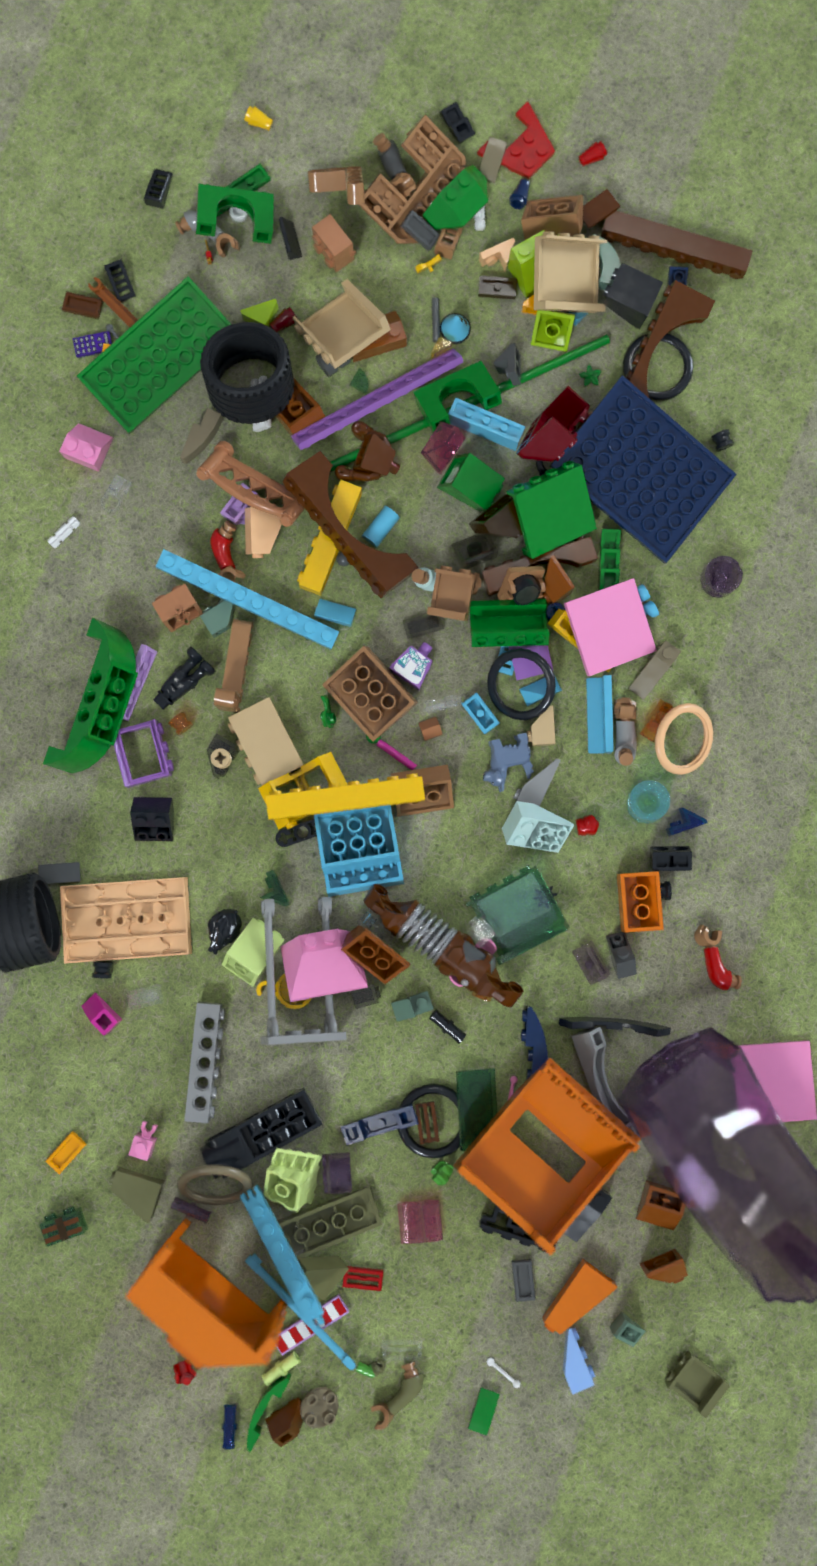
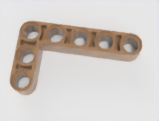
M353 166L308 171L310 192L347 190V202L349 205L365 203L362 167Z
M233 620L222 689L216 688L214 695V705L221 711L235 713L240 711L238 707L243 694V689L241 688L245 681V666H247L249 652L247 651L251 644L252 634L250 632L253 629L252 621Z

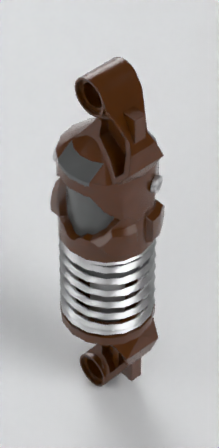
M374 884L363 900L365 905L380 916L385 928L391 931V935L400 938L408 929L402 941L403 943L407 942L413 935L408 944L409 947H412L419 939L414 950L418 951L422 947L420 955L428 953L426 959H433L432 964L438 968L441 974L456 976L458 982L469 991H474L480 996L493 997L506 1007H513L523 994V988L514 981H501L496 969L494 955L483 948H476L470 935L459 930L457 931L454 927L448 928L449 923L442 926L443 919H439L433 926L437 919V914L428 920L431 915V910H428L422 916L425 906H422L416 899L407 902H391L388 897V891L379 884Z

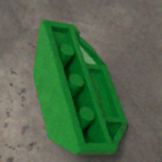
M474 165L464 168L437 195L422 217L435 230L463 228L488 203L486 177Z

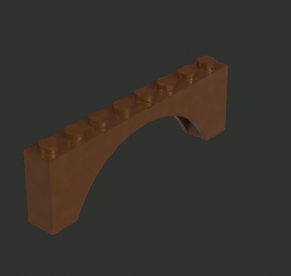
M677 280L671 285L666 286L663 292L665 298L663 302H659L655 313H657L655 320L652 319L647 328L649 333L647 337H643L639 345L641 351L639 354L636 353L632 361L634 366L625 376L627 380L648 398V366L660 340L667 333L678 327L704 322L715 303V300Z
M319 451L286 474L283 480L285 488L295 496L299 505L306 509L311 519L316 521L322 528L323 533L333 541L335 547L343 553L348 563L354 566L359 572L360 577L382 599L411 577L412 572L419 567L407 553H386L370 548L353 537L343 527L334 513L328 494V478L333 465Z

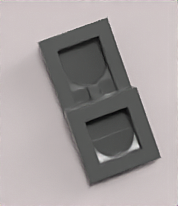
M79 862L38 865V874L47 884L80 882Z

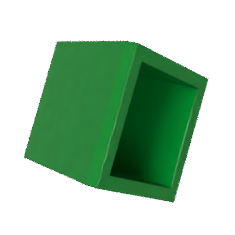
M466 453L454 456L437 488L481 512L493 505V499L502 490V483L505 478L473 454Z

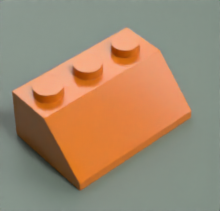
M659 871L617 874L621 932L664 930Z

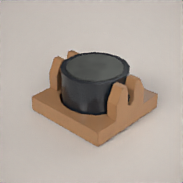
M544 567L508 568L497 595L499 600H514L518 605H527L534 602L537 598H542V592L546 591L545 583L542 580L545 572Z

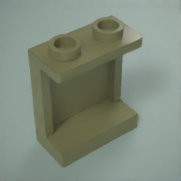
M688 1350L686 1354L682 1353L674 1370L668 1371L665 1376V1384L667 1388L673 1389L693 1405L703 1417L707 1418L730 1385L722 1376Z

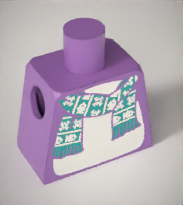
M425 642L422 643L418 650L410 646L389 667V670L417 690H420L433 662L427 657L433 648Z

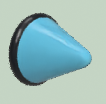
M449 314L440 323L441 336L450 344L463 343L470 335V322L461 314Z

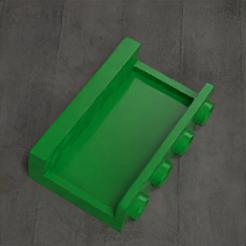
M536 599L527 605H518L514 600L471 601L469 611L471 647L549 645L550 632L547 627L546 599Z

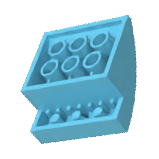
M391 805L314 815L321 866L328 897L370 890L374 884H379L383 887L404 884Z

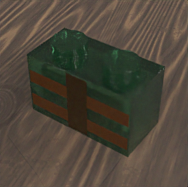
M74 1206L62 1210V1214L56 1215V1213H51L44 1217L45 1220L39 1226L46 1247L82 1235L88 1230L81 1207L75 1209Z

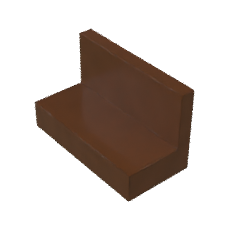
M608 189L583 205V223H585L588 229L620 208L619 203Z

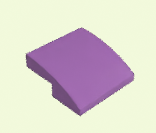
M548 645L509 646L510 650L522 648L538 653L547 661L553 671ZM512 659L516 680L544 674L541 668L529 659Z

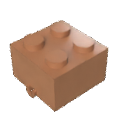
M331 214L312 227L313 247L319 255L323 254L325 257L324 261L330 269L333 268L337 273L354 260L356 251L353 250V243Z
M186 584L175 586L170 593L158 596L152 603L160 619L171 633L184 625H189L192 620L203 614L202 609Z

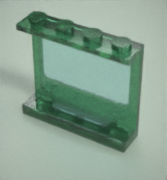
M527 865L520 869V874L515 877L511 874L503 878L504 883L498 886L496 883L486 888L487 892L480 894V892L473 894L469 897L470 901L466 903L467 907L472 906L489 939L495 943L497 947L496 952L499 955L496 960L499 965L567 931L570 927L536 865L532 868Z

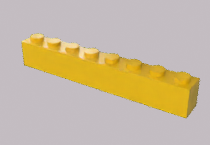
M408 774L404 779H399L398 776L387 777V781L380 782L379 778L369 779L364 784H360L359 781L348 782V786H340V783L329 784V788L321 789V786H311L308 791H301V788L290 789V793L282 794V791H272L270 795L266 796L269 820L425 801L422 776L418 777V774Z

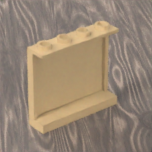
M543 232V236L535 237L534 310L581 313L605 312V305L598 303L599 244L607 243V240L599 239L600 236H588V238H585L584 234H575L573 237H570V233H559L556 236L554 232Z
M348 279L341 283L345 292L309 318L300 322L295 316L292 317L296 324L294 328L298 335H303L308 345L312 344L317 355L321 354L324 362L327 365L330 363L335 369L391 330L386 316Z

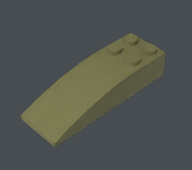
M369 1186L277 1220L297 1259L304 1258L383 1225ZM259 1235L271 1271L277 1268Z

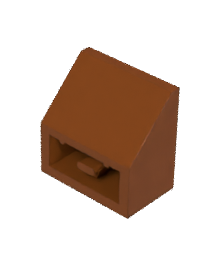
M646 1180L635 1218L674 1231L683 1217L688 1196L683 1191Z

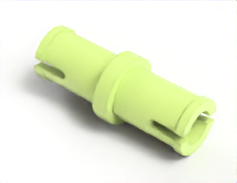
M293 1351L282 1361H277L273 1368L262 1375L264 1383L270 1386L281 1376H286L290 1369L301 1362L298 1354Z

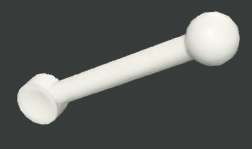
M492 1357L487 1359L489 1366L496 1368L513 1383L515 1388L520 1387V1381L514 1380L494 1362Z

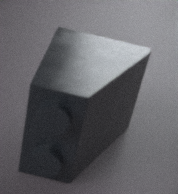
M622 263L619 269L615 268L610 278L614 280L612 285H607L603 296L606 297L603 304L633 327L640 329L649 315L663 282Z

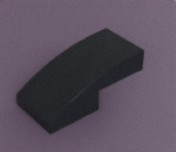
M457 102L440 111L441 117L459 144L475 135L468 118L464 117Z

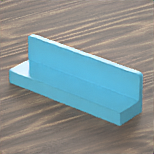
M456 397L448 413L451 425L514 451L517 450L518 443L525 429V426Z
M604 675L602 678H587L588 753L614 752L612 675Z

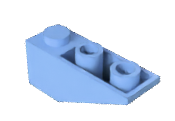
M570 1326L566 1330L563 1372L573 1395L594 1386L592 1378L595 1377L591 1365L587 1366L584 1359L588 1357L584 1347H579L577 1340L580 1338L576 1328H571Z

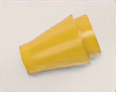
M249 106L244 118L248 125L268 131L273 123V119L269 118L255 106L254 108Z

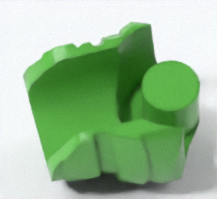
M439 1161L430 1171L433 1174V1181L437 1185H445L452 1175L453 1166L446 1161Z

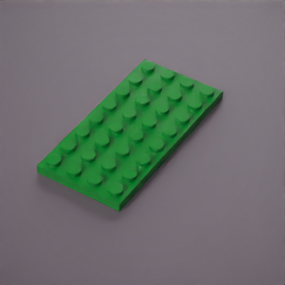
M187 276L76 377L130 435L201 371V353L206 342L217 331L231 325V323L190 277Z

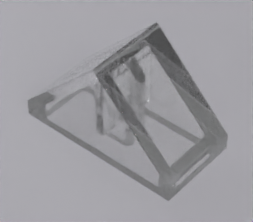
M370 908L357 922L358 925L368 929L380 940L389 932L382 923L380 916Z

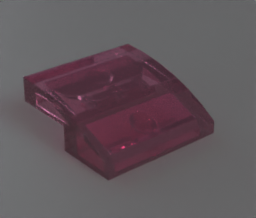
M420 1200L419 1202H400L397 1204L401 1244L443 1240L439 1200Z

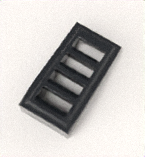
M154 168L144 195L146 205L164 209L173 173ZM157 175L166 176V180L157 178ZM156 182H160V183H164V185H159V184H155V183H156Z
M120 259L104 265L116 298L122 302L136 297L123 260ZM121 268V272L112 275V271ZM124 275V279L114 281V278ZM127 283V286L117 289V285ZM130 290V293L123 296L119 294L122 291Z

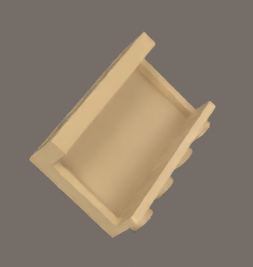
M270 697L228 717L230 723L227 725L232 734L236 733L238 737L236 743L240 751H245L247 757L244 759L249 768L253 767L255 771L253 777L258 785L261 784L263 786L273 779L299 770L304 765Z

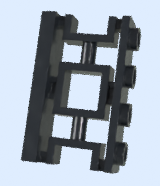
M496 1204L492 1215L482 1212L479 1227L482 1228L483 1232L488 1234L495 1232L501 1234L500 1237L506 1240H512L513 1238L519 1240V1243L524 1246L530 1247L532 1244L538 1246L540 1251L546 1252L531 1236L526 1235L528 1233L517 1223L512 1222L509 1216L505 1223L508 1228L493 1224L498 1213L507 1215Z

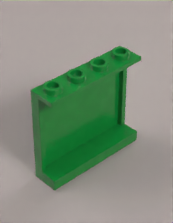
M573 461L564 462L561 467L549 469L546 471V474L531 477L528 482L516 484L512 487L513 489L506 491L508 495L513 497L526 546L522 547L523 555L531 559L597 529L581 464Z

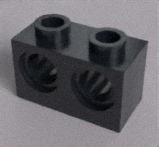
M689 846L650 847L652 871H692V851Z

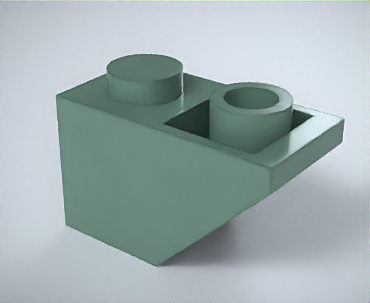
M221 599L215 607L210 606L202 612L203 614L200 615L214 638L231 627L236 605L224 599Z

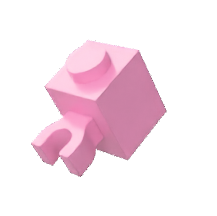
M143 1121L141 1125L142 1133L138 1132L134 1136L129 1156L148 1161L152 1156L157 1140L152 1134L157 1130L158 1125L154 1124L152 1130L149 1131L146 1129L147 1121Z

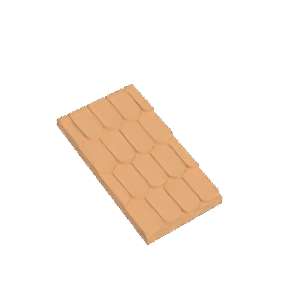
M188 877L60 886L64 963L192 954Z

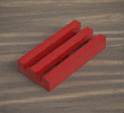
M347 1266L349 1270L343 1276L342 1287L374 1291L382 1290L384 1270ZM348 1272L379 1275V1277L348 1274ZM347 1279L378 1282V1285L347 1282Z

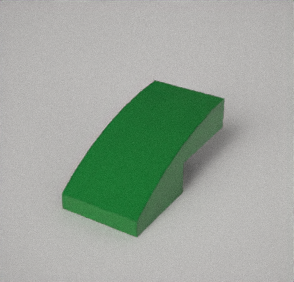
M484 1388L479 1389L468 1425L469 1430L487 1436L500 1394Z

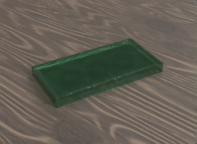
M495 1068L456 1071L461 1151H466L497 1114Z

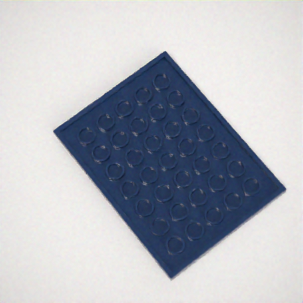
M623 375L576 432L578 434L576 437L578 441L572 448L567 447L562 458L559 461L554 460L550 465L551 468L557 469L567 461L581 464L590 501L664 564L670 560L737 475Z

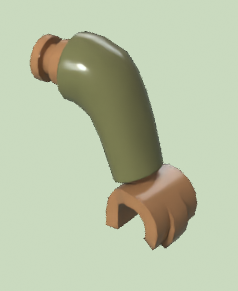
M415 1361L401 1366L402 1369H405L403 1373L405 1379L402 1380V1387L387 1404L378 1403L371 1407L372 1412L380 1410L384 1414V1421H378L374 1429H385L393 1420L394 1415L419 1395L423 1387L422 1373L418 1374L417 1368L414 1369Z

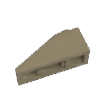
M664 641L628 689L644 700L681 651L668 641Z

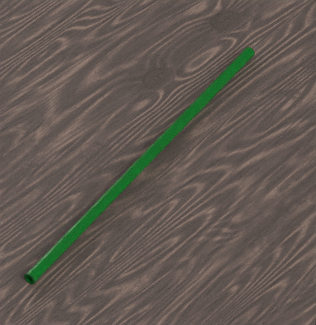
M606 334L521 373V384L610 344L608 335ZM508 379L497 386L500 392L503 393L518 385L513 386L511 380ZM475 395L463 400L472 405L480 403ZM451 406L448 407V408H445V410L447 411V413H449V411H450V409H451ZM422 419L386 437L390 444L429 426L426 420ZM359 449L330 461L333 465L330 472L334 471L337 466H345L355 461Z

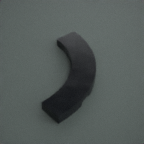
M601 1017L559 1018V1025L569 1029H594L595 1026L601 1025L606 1026V1029L623 1030V1027L631 1028L637 1033L655 1037L671 1034L670 1027L636 1020Z

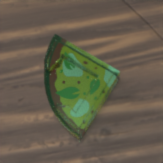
M358 369L350 386L367 394L369 382L362 369Z

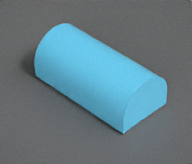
M384 506L362 534V537L377 548L400 519L398 514L391 508Z
M477 692L462 703V706L484 734H487L500 724Z

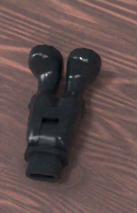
M192 646L187 649V661L175 669L161 689L157 691L159 694L153 699L163 710L169 704L172 706L175 701L183 697L191 689H194L201 678L206 675L211 676L216 672ZM200 663L197 670L193 674L188 675L189 672Z

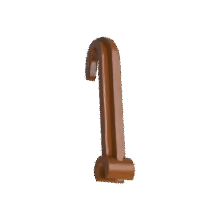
M94 277L98 286L94 288L88 283L90 290L97 294L129 327L133 326L138 319L105 287L100 279Z

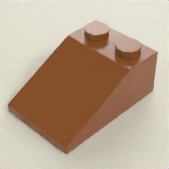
M294 379L292 398L285 409L276 417L286 431L293 435L325 418V415L320 405Z

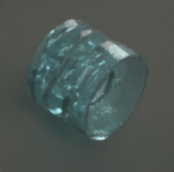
M652 780L642 781L628 795L627 810L630 816L639 823H654L661 819L669 809V792L659 782ZM646 798L649 802H652L648 808L642 803Z

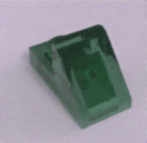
M275 870L267 872L265 881L269 889L273 888L274 891L260 898L274 899V903L285 907L291 905Z

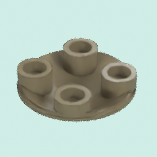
M317 1387L309 1391L303 1398L300 1409L301 1417L305 1424L312 1428H323L327 1425H332L336 1420L339 1407L337 1396L326 1387Z

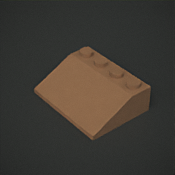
M363 646L322 684L373 742L418 704L416 699L368 646Z

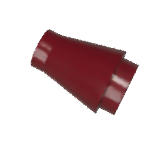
M291 307L284 308L269 324L277 333L294 325L295 322L292 317L295 316L297 318Z

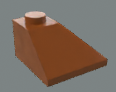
M554 555L551 556L544 576L546 591L542 592V599H546V604L549 603L552 607L571 595L575 586Z
M676 1249L639 1263L646 1277L667 1283H678L688 1276L683 1258Z

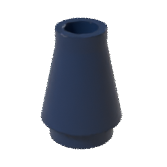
M526 179L519 181V184L509 197L510 205L515 209L520 210L527 205L530 182Z

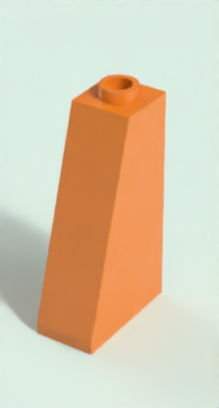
M582 1259L543 1315L544 1326L552 1333L556 1331L561 1335L617 1288L615 1281Z

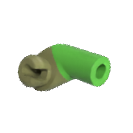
M377 1360L369 1365L359 1362L356 1372L374 1378L384 1372L385 1364L381 1360Z

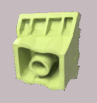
M276 1148L271 1165L266 1172L263 1195L270 1201L278 1202L291 1211L298 1212L304 1204L311 1205L317 1186V1175L320 1168L318 1164L322 1156L309 1152L303 1153L302 1151Z

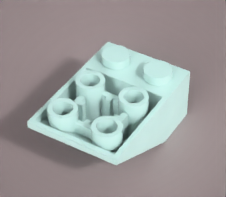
M516 801L502 827V831L507 845L558 853L574 824L536 804Z

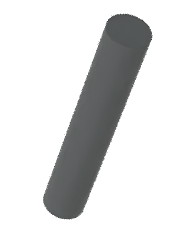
M436 297L432 298L434 343L440 342L439 298Z

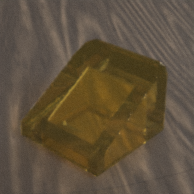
M440 337L431 351V360L452 349V343Z

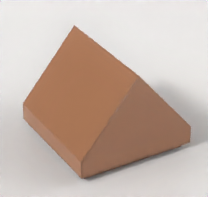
M436 717L418 723L425 741L443 735Z

